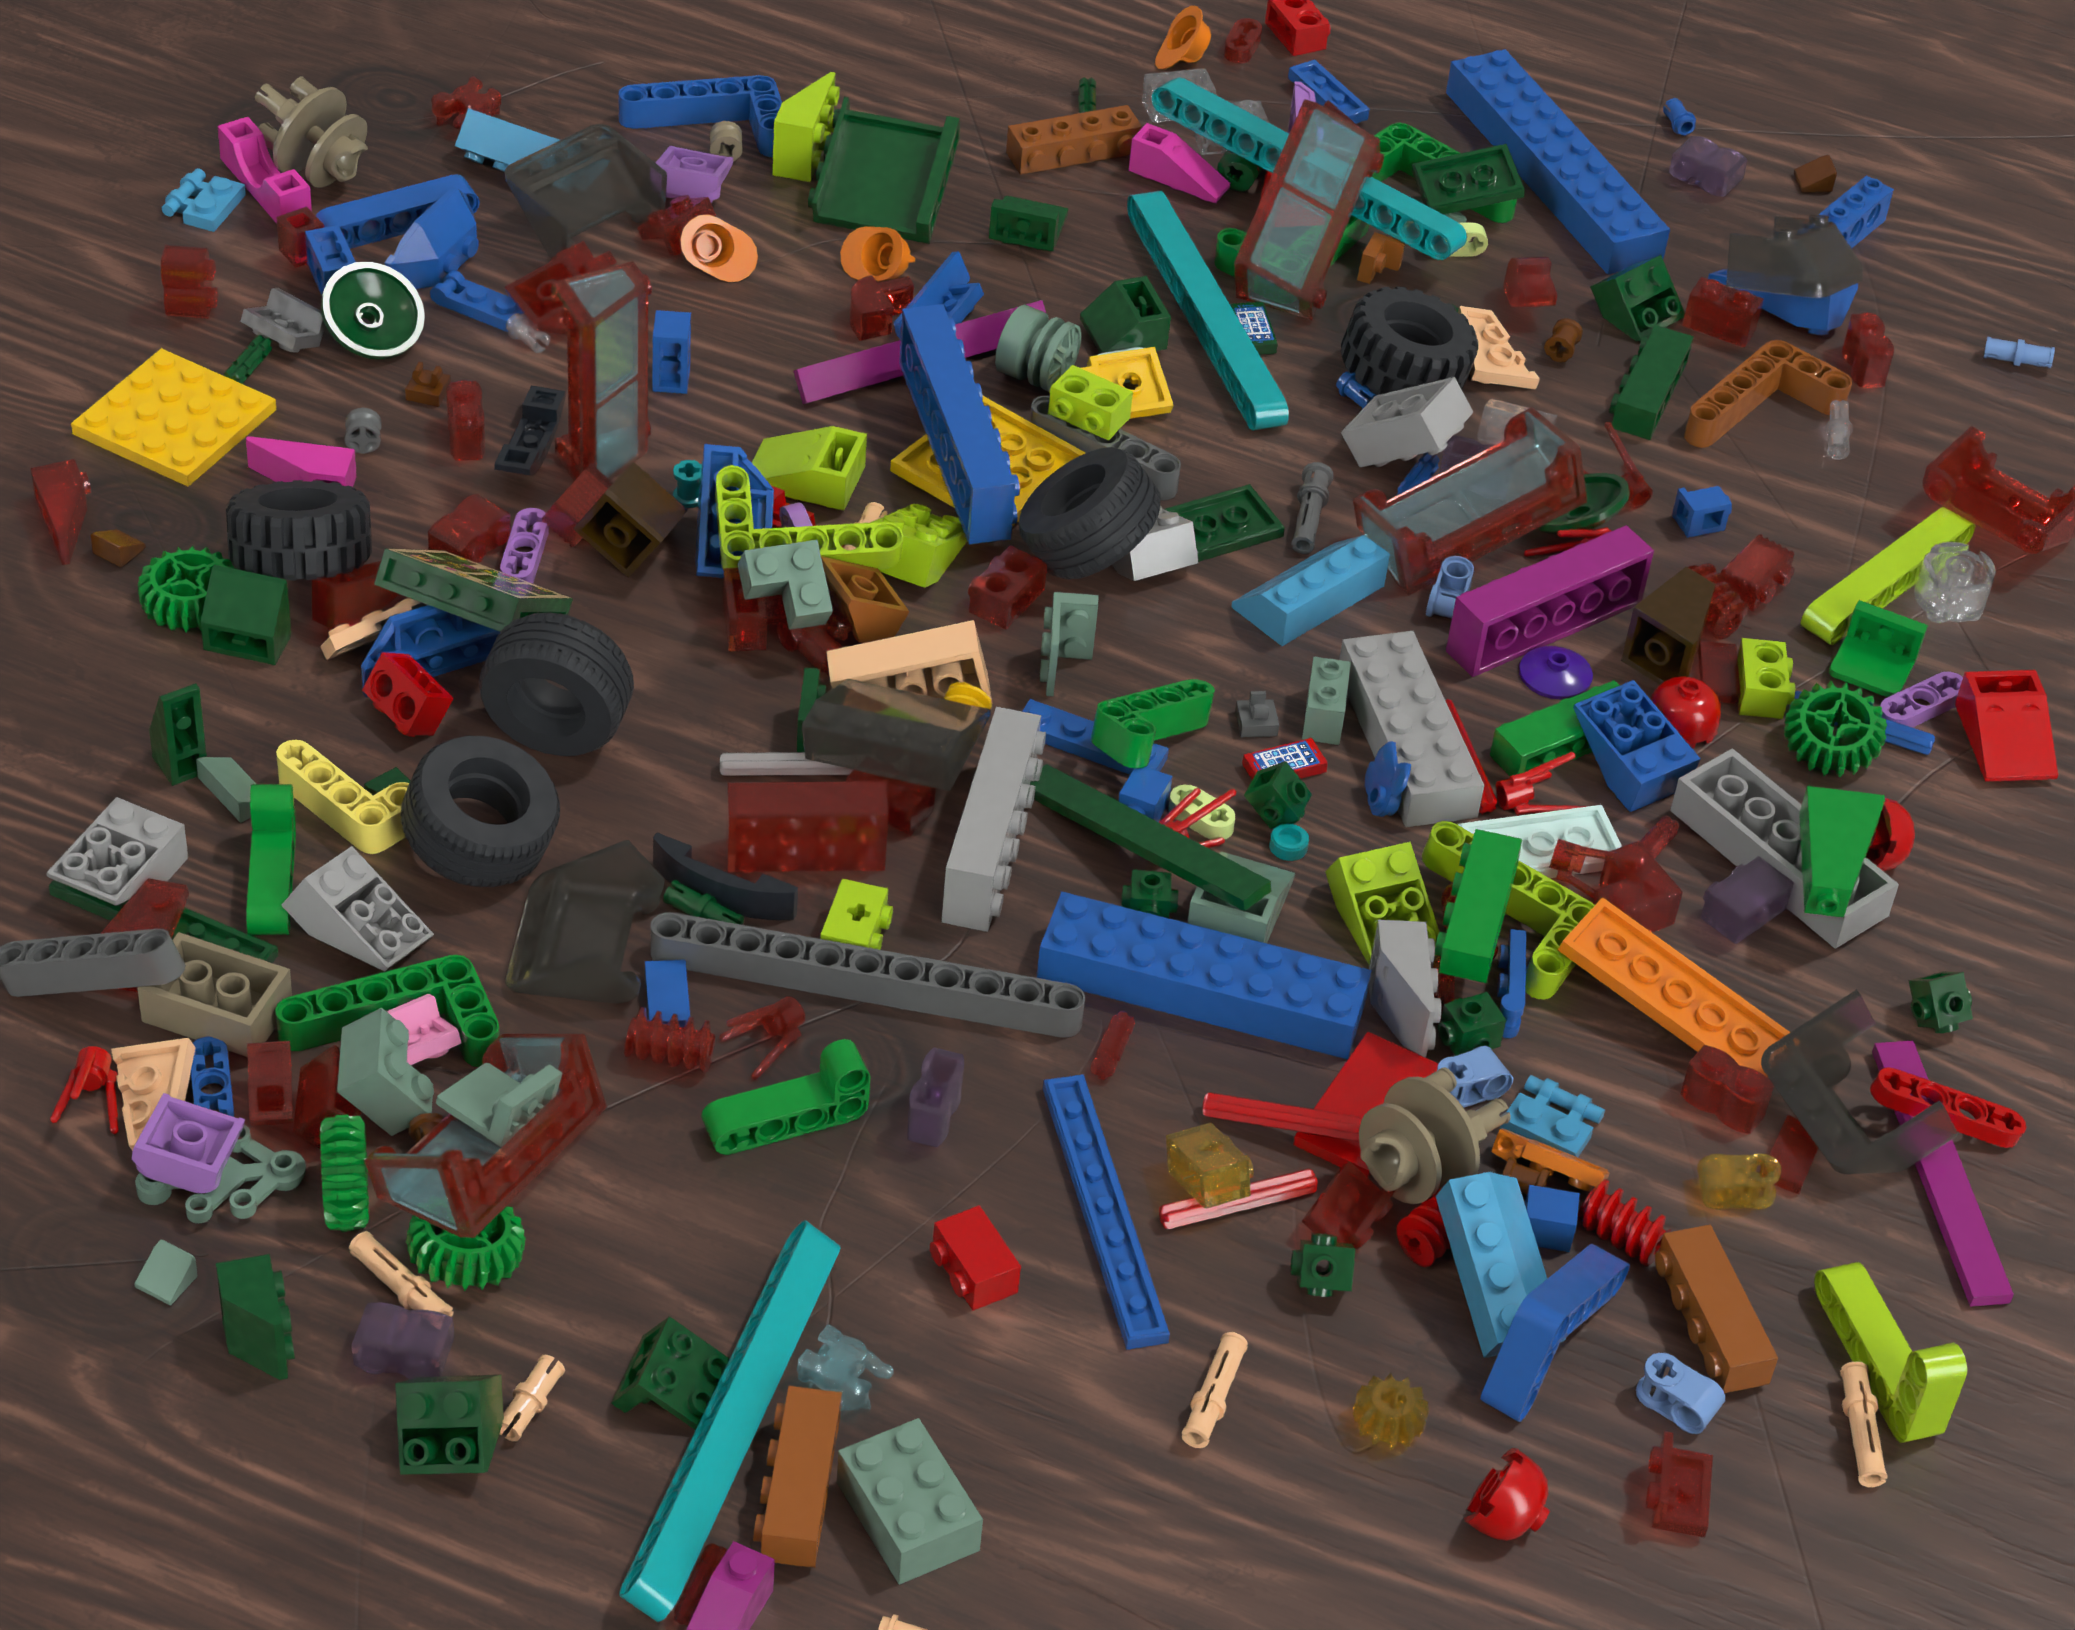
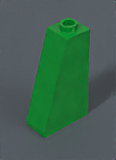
M1807 786L1799 812L1804 913L1844 918L1877 828L1885 802V795Z

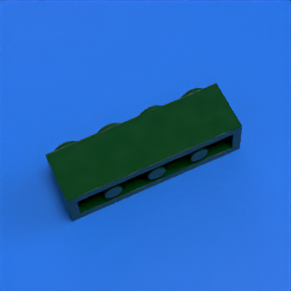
M1658 325L1654 326L1649 337L1643 336L1638 355L1633 356L1628 374L1623 376L1619 394L1615 393L1609 408V413L1614 414L1612 429L1651 440L1687 366L1694 336Z

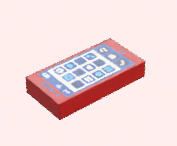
M1312 738L1243 754L1242 765L1252 780L1257 771L1284 761L1290 765L1300 779L1327 772L1328 762Z

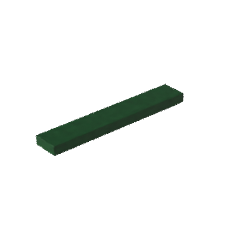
M56 880L49 884L50 895L134 931L165 929L172 940L180 932L273 963L278 957L277 946L150 892H145L121 904L114 905Z

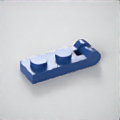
M456 270L450 271L443 278V283H437L430 290V297L436 304L511 334L530 316L529 304L468 281Z
M1510 929L1507 945L1500 944L1498 953V968H1504V974H1499L1497 984V997H1502L1499 1010L1506 1019L1503 1033L1504 1038H1513L1518 1034L1521 1016L1525 1007L1526 931Z

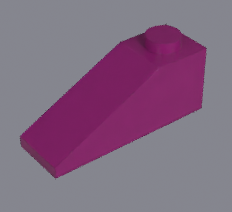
M733 1541L712 1574L687 1630H750L773 1592L775 1559Z

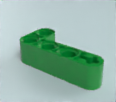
M1188 679L1102 701L1097 705L1091 742L1123 766L1137 769L1144 768L1150 762L1153 742L1155 740L1207 726L1215 689L1206 681Z
M251 784L252 840L246 910L247 934L289 935L291 915L281 905L293 892L296 845L293 785Z
M848 1039L837 1040L830 1043L822 1051L820 1056V1072L715 1100L703 1109L701 1118L718 1153L724 1155L738 1153L860 1118L869 1106L870 1073L855 1043Z

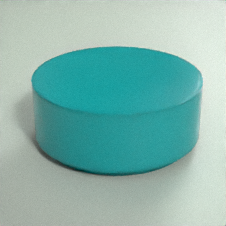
M1294 824L1279 825L1271 833L1270 850L1276 857L1282 860H1299L1308 851L1309 835L1300 826Z

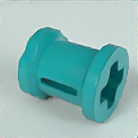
M683 460L676 464L673 469V476L677 480V487L673 491V496L685 508L698 507L702 464L695 460Z

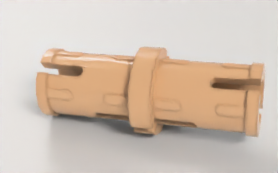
M550 1355L540 1356L538 1363L531 1371L527 1380L516 1386L512 1392L514 1399L503 1413L504 1420L500 1435L513 1422L514 1425L505 1438L510 1441H518L534 1414L542 1412L548 1402L547 1395L565 1372V1368L559 1360L547 1374L546 1370L554 1360V1357Z

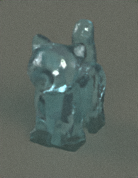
M828 1324L819 1334L818 1341L824 1344L818 1354L810 1349H806L799 1357L797 1366L798 1379L804 1383L811 1381L822 1390L842 1392L841 1411L858 1410L860 1408L869 1410L871 1403L868 1394L872 1384L867 1380L857 1377L867 1368L874 1376L889 1379L893 1375V1367L883 1363L879 1357L866 1349L862 1341L845 1336L841 1331Z

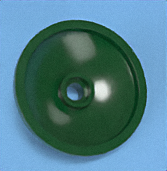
M358 262L344 266L329 279L321 297V313L330 334L344 348L365 358L379 360L402 355L416 343L423 330L425 319L424 307L417 290L402 274L382 264ZM361 318L368 319L371 324L365 323Z
M1591 473L1556 482L1539 491L1527 502L1524 514L1527 523L1531 527L1544 533L1557 534L1559 530L1597 529L1622 510L1629 499L1630 490L1627 481L1615 474Z

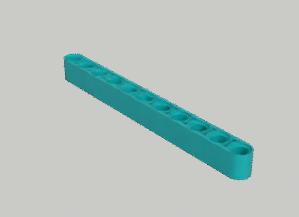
M1173 78L1155 89L1152 94V104L1160 114L1318 198L1324 197L1326 202L1433 259H1446L1462 248L1467 241L1466 230L1457 221L1184 78Z
M1154 191L1129 195L1127 211L1133 227L1248 427L1254 431L1286 425L1289 420V412L1282 392L1164 192Z
M806 1220L802 1221L786 1240L620 1588V1597L656 1622L662 1621L671 1612L685 1587L840 1252L841 1247L838 1243Z

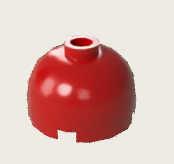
M1685 676L1672 677L1657 686L1650 700L1693 749L1696 743L1705 740L1706 744L1712 742L1717 735L1721 715V704L1715 691L1705 682Z
M1885 798L1877 828L1866 858L1883 872L1901 865L1908 858L1914 845V822L1910 813L1897 801Z
M1511 1448L1501 1457L1508 1462L1502 1470L1497 1471L1492 1467L1478 1487L1467 1508L1471 1513H1476L1464 1518V1521L1473 1528L1494 1539L1508 1541L1522 1536L1528 1529L1536 1532L1543 1525L1550 1512V1509L1544 1506L1549 1495L1548 1480L1544 1472L1531 1458L1517 1448Z

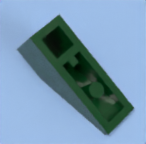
M196 683L159 696L149 728L152 757L172 786L198 777L196 759L207 757L200 688Z

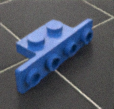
M957 251L952 252L906 308L943 304L948 318L952 317L955 324H959L968 313L974 310V306L984 293L980 283L967 284L970 276L960 252ZM902 313L894 321L895 332L899 339L901 338Z

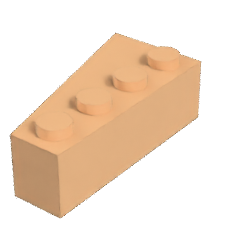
M974 620L827 651L830 683L835 698L876 701L879 703V707H887L890 702L899 701L908 704V706H922L923 701L943 700L950 684L966 682L984 691L992 703L988 672Z

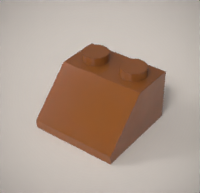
M821 556L830 600L838 610L839 617L853 631L854 638L863 644L895 637L908 616L909 610L879 569Z

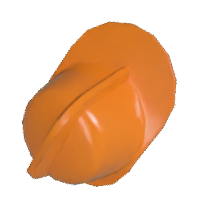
M1189 6L1183 9L1171 23L1167 36L1155 59V65L1158 69H1167L1179 61L1193 63L1198 61L1204 54L1210 43L1211 31L1202 20V10L1198 6Z
M711 215L697 216L691 219L683 228L680 238L681 250L685 258L698 269L726 282H739L749 277L755 269L758 260L757 247L753 240L738 228Z
M888 227L857 228L847 236L840 252L844 271L851 278L863 281H885L899 278L905 273L909 263L915 262V257L910 255L907 242L895 229Z

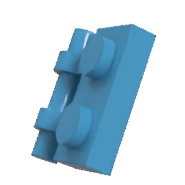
M197 168L192 173H187L180 181V187L172 190L165 198L166 203L162 206V212L170 217L175 212L182 213L184 224L215 232L246 196L245 184L214 176L209 183L203 182L206 174L203 170ZM191 195V196H195L196 198H195V199H190V198H188V197Z
M1530 1075L1524 1090L1537 1095L1536 1098L1533 1099L1519 1093L1507 1110L1511 1115L1510 1121L1500 1125V1129L1504 1128L1528 1139H1534L1579 1157L1591 1139L1594 1128L1582 1121L1586 1118L1599 1124L1604 1116L1605 1109L1593 1104L1592 1098L1583 1094L1575 1096L1558 1088L1559 1083L1549 1078L1543 1081ZM1552 1102L1560 1107L1569 1110L1570 1112L1567 1115L1550 1107L1549 1105Z

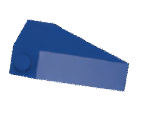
M1727 269L1710 273L1708 276L1710 282L1797 327L1808 328V333L1816 335H1826L1829 333V330L1842 325L1858 290L1859 283L1857 281L1828 277H1816V280H1801V282H1797L1796 275L1790 274L1770 276V279H1766L1767 274L1763 272Z

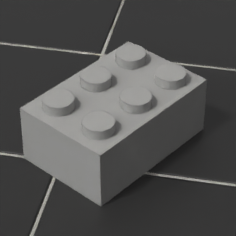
M1452 377L1375 396L1344 428L1341 434L1359 467L1369 465L1381 467L1392 460L1401 458L1402 461H1407L1418 454L1428 453L1429 455H1434L1441 452L1447 447L1446 442L1464 428L1463 423L1473 414V410L1456 378Z

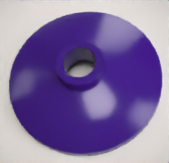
M1542 646L1527 652L1519 666V674L1523 683L1533 692L1551 699L1563 700L1584 693L1591 686L1593 679L1592 668L1586 659L1570 649L1558 646Z

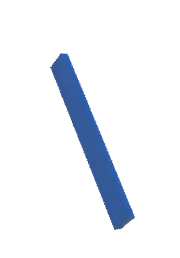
M1084 1074L1044 1080L1043 1092L1126 1349L1169 1343L1170 1333Z

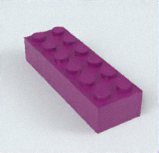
M1626 525L1614 531L1606 532L1602 536L1588 542L1580 543L1562 553L1549 556L1547 559L1531 566L1523 567L1505 577L1492 580L1490 583L1479 588L1466 591L1457 596L1455 600L1446 652L1471 677H1475L1519 658L1535 648L1549 645L1632 609L1643 600L1654 550Z

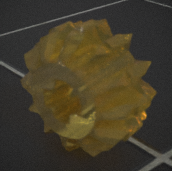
M1391 1372L1385 1378V1381L1373 1375L1372 1379L1368 1382V1386L1361 1385L1356 1396L1357 1403L1354 1404L1353 1408L1354 1421L1359 1423V1435H1372L1373 1446L1383 1441L1387 1442L1390 1450H1392L1398 1441L1409 1447L1414 1437H1420L1421 1433L1424 1432L1426 1426L1425 1419H1427L1429 1413L1428 1401L1423 1399L1422 1387L1410 1388L1409 1377L1401 1382L1396 1381Z

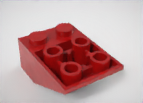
M2037 671L1965 672L1955 706L1985 782L2057 779L2058 769L2047 695Z

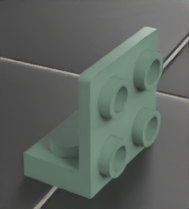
M1054 592L1052 607L1045 606L1043 629H1050V632L1042 634L1041 656H1047L1048 660L1041 659L1040 682H1047L1046 696H1054L1058 657L1092 660L1099 595Z
M484 1063L437 1096L436 1104L502 1147L551 1112L563 1073L549 1064L535 1075L529 1074L520 1084L490 1063Z

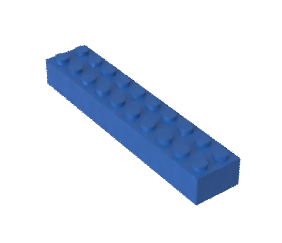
M1506 49L1451 61L1446 94L1493 146L1507 144L1519 176L1607 275L1619 272L1635 263L1659 255L1664 259L1670 228Z

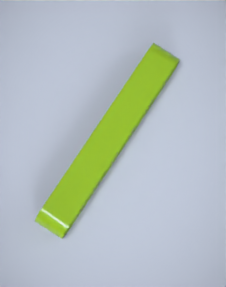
M1946 506L1941 507L1814 600L1804 612L1801 626L1828 644H1836L1847 635L1854 608L1859 600L1884 608L1962 550L1972 538L1976 527L1975 524Z

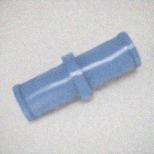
M1987 337L1983 358L2013 362V366L2019 367L2022 363L2051 369L2055 347L2025 344V340L2018 339V342Z

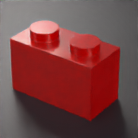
M980 1205L934 1222L933 1242H930L932 1258L938 1266L945 1268L950 1276L954 1292L958 1297H964L972 1311L1018 1293L1021 1265Z

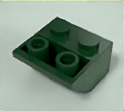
M1661 255L1635 263L1590 286L1602 317L1636 342L1642 340L1643 336H1650L1655 325L1667 327L1686 317Z
M1147 276L1114 281L1080 313V320L1100 354L1133 347H1155L1156 351L1167 349L1171 316Z
M214 565L210 575L201 618L203 650L276 665L291 638L287 580Z
M270 1254L216 1263L221 1314L228 1353L278 1380L288 1379L287 1360L295 1359L291 1336L292 1325L289 1307L285 1304V1299L281 1298L285 1297L282 1271L273 1272Z
M501 1374L416 1377L395 1383L400 1475L488 1472L504 1420Z

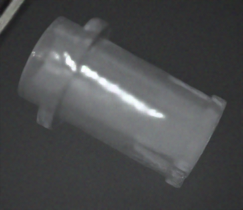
M516 313L507 321L506 329L512 339L521 340L533 352L538 354L545 350L544 347L538 344L537 339L546 346L549 345L550 336L531 323L528 315Z

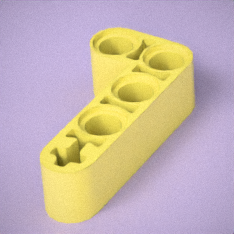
M289 740L278 747L276 753L279 784H292L294 798L358 850L368 854L380 853L405 838L400 814L402 810L401 804L409 783H394L377 794L372 795L308 743L301 740Z

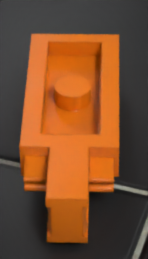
M1504 1128L1499 1130L1491 1151L1506 1161L1510 1157L1528 1159L1531 1161L1529 1165L1531 1169L1540 1172L1543 1169L1549 1170V1176L1553 1175L1554 1170L1569 1176L1568 1183L1588 1192L1592 1191L1593 1186L1596 1187L1604 1179H1608L1610 1173L1608 1169Z

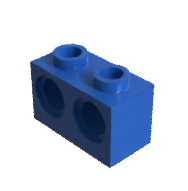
M339 225L305 231L307 265L321 295L327 282L335 272L344 266L356 263Z
M656 310L653 330L652 392L687 394L691 362V312Z

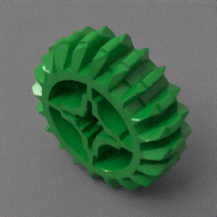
M194 546L189 550H181L177 547L174 553L163 551L161 558H151L150 565L143 567L138 582L139 603L142 605V609L147 614L148 619L156 620L158 626L167 624L171 631L182 627L186 633L190 628L197 627L201 630V618L213 566L237 568H234L230 559H224L221 552L211 554L208 547L201 551L195 550Z
M1830 681L1826 689L1816 683L1812 687L1811 692L1803 689L1799 699L1794 698L1790 704L1789 712L1786 713L1784 736L1785 739L1789 740V751L1797 752V763L1807 760L1809 761V771L1817 766L1822 768L1823 776L1828 774L1829 770H1834L1840 778L1844 774L1845 769L1855 775L1859 767L1867 769L1871 765L1872 759L1876 760L1879 757L1886 740V719L1882 718V707L1873 706L1875 702L1873 696L1862 697L1861 687L1853 692L1848 690L1847 681L1841 688H1836L1833 682ZM1837 722V732L1836 735L1833 736L1832 733L1834 729V723Z
M349 1114L324 1118L320 1128V1150L325 1224L330 1230H341V1232L365 1228L369 1222L365 1123L360 1116H349Z
M466 1190L464 1195H456L449 1191L446 1198L434 1195L430 1203H421L419 1210L414 1212L412 1219H410L406 1244L408 1245L407 1251L410 1256V1263L417 1265L419 1274H429L431 1283L442 1280L447 1288L453 1284L461 1285L465 1291L468 1286L475 1285L480 1290H483L487 1282L498 1286L501 1278H511L512 1272L515 1268L519 1267V1263L522 1260L526 1237L521 1225V1218L514 1216L513 1207H502L500 1198L490 1201L486 1199L485 1193H482L480 1196H472Z

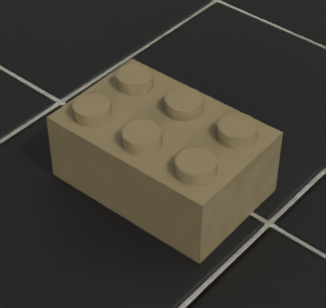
M178 932L173 942L185 962V971L180 977L170 983L138 987L142 1022L195 1040L210 1036L224 1041L228 1051L254 1059L277 1026L275 1011L277 1004L282 999L292 996L290 969Z

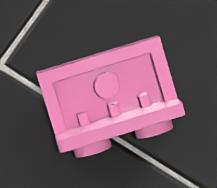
M426 994L387 1011L396 1020H400L409 1030L407 1063L411 1066L427 1058L441 1057L450 1048L461 1044L458 1029L440 1017L436 999L431 994Z

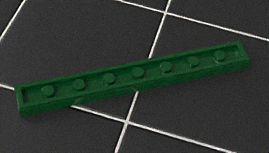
M1048 764L1043 766L1039 781L1030 782V785L1036 786L1035 801L1243 911H1246L1272 892L1269 879Z

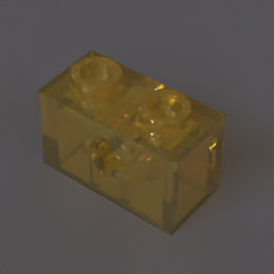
M1212 1123L1166 1135L1168 1172L1204 1209L1251 1196L1250 1179L1253 1178L1254 1170L1250 1158L1247 1154H1243L1232 1143L1231 1139L1220 1132Z

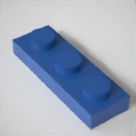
M1315 59L1289 68L1288 79L1293 83L1295 81L1302 82L1314 91L1316 104L1342 128L1368 120L1370 109Z

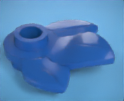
M1389 741L1379 749L1375 761L1369 763L1365 774L1368 804L1371 813L1378 817L1391 816L1396 813L1411 771L1410 763L1398 764L1396 742Z

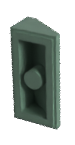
M201 757L196 759L198 778L240 823L251 818L250 789L251 784L256 783L229 757Z

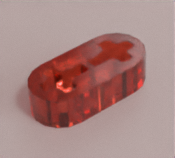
M1243 18L1234 24L1225 42L1224 56L1228 61L1240 64L1251 60L1261 41L1262 25L1259 21Z

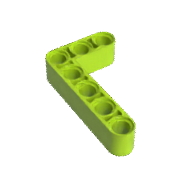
M730 465L722 468L716 476V510L721 565L723 570L733 577H740L737 564L741 556H734L731 554L732 552H744V550L812 540L818 541L821 556L878 569L892 568L901 559L903 533L897 525L891 522L754 529L748 473L739 466ZM733 486L739 488V490L729 491L725 488ZM739 519L742 522L734 524L729 522L728 520ZM889 543L893 545V547L883 548L879 546V544ZM852 545L856 547V549L846 550L842 548V546Z
M1437 822L1432 827L1423 850V863L1430 870L1453 883L1456 872H1464L1465 867L1459 866L1464 843L1472 844L1474 834L1452 822ZM1519 861L1505 913L1545 936L1534 951L1526 969L1525 992L1536 999H1548L1556 993L1576 965V963L1560 953L1558 948L1562 941L1595 905Z
M1860 1262L1818 1270L1814 1277L1816 1295L1852 1361L1863 1362L1868 1366L1871 1393L1877 1398L1878 1409L1896 1440L1904 1443L1943 1434L1967 1375L1966 1359L1959 1345L1953 1342L1912 1351L1867 1270Z

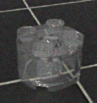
M1944 542L1933 546L1930 553L1925 555L1914 589V595L1920 607L1927 612L1926 616L1929 620L1941 624L1946 621H1978L1981 618L1996 574L1994 563L1985 553L1980 551L1979 555L1968 551L1970 545L1964 543Z

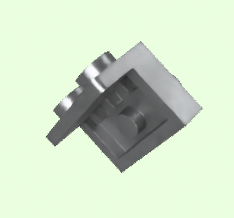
M280 288L271 289L267 306L244 309L240 321L253 328L254 334L279 342V347L289 352H299L300 349L319 347L325 328L322 313L319 309Z

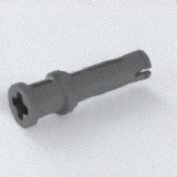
M1320 462L1309 463L1302 471L1304 483L1300 486L1297 494L1301 505L1294 537L1291 545H1294L1293 550L1300 554H1308L1313 551L1321 509L1329 501V491L1327 489L1331 485L1334 475L1329 466Z

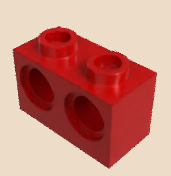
M1268 0L1265 23L1292 56L1326 49L1327 39L1331 31L1330 23L1312 1Z
M382 652L362 689L373 701V706L380 712L385 713L395 723V727L399 732L409 737H415L416 735L434 736L454 699L409 654Z

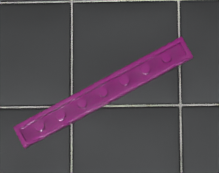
M1043 300L1026 304L1046 313ZM1018 307L955 324L957 339H962L964 344L965 358L997 349L1005 324ZM900 340L793 370L802 403L806 404L903 376L899 365Z
M1913 1040L1874 1044L1872 1054L1879 1071L1890 1067L1929 1080ZM1921 1096L1927 1103L1937 1106L1931 1099ZM1894 1110L1970 1307L2010 1304L2014 1295L1948 1128Z

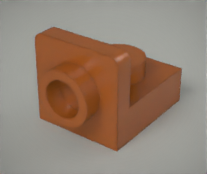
M1374 232L1362 254L1357 280L1370 284L1376 272L1382 273L1384 267L1398 271L1402 264L1405 243Z

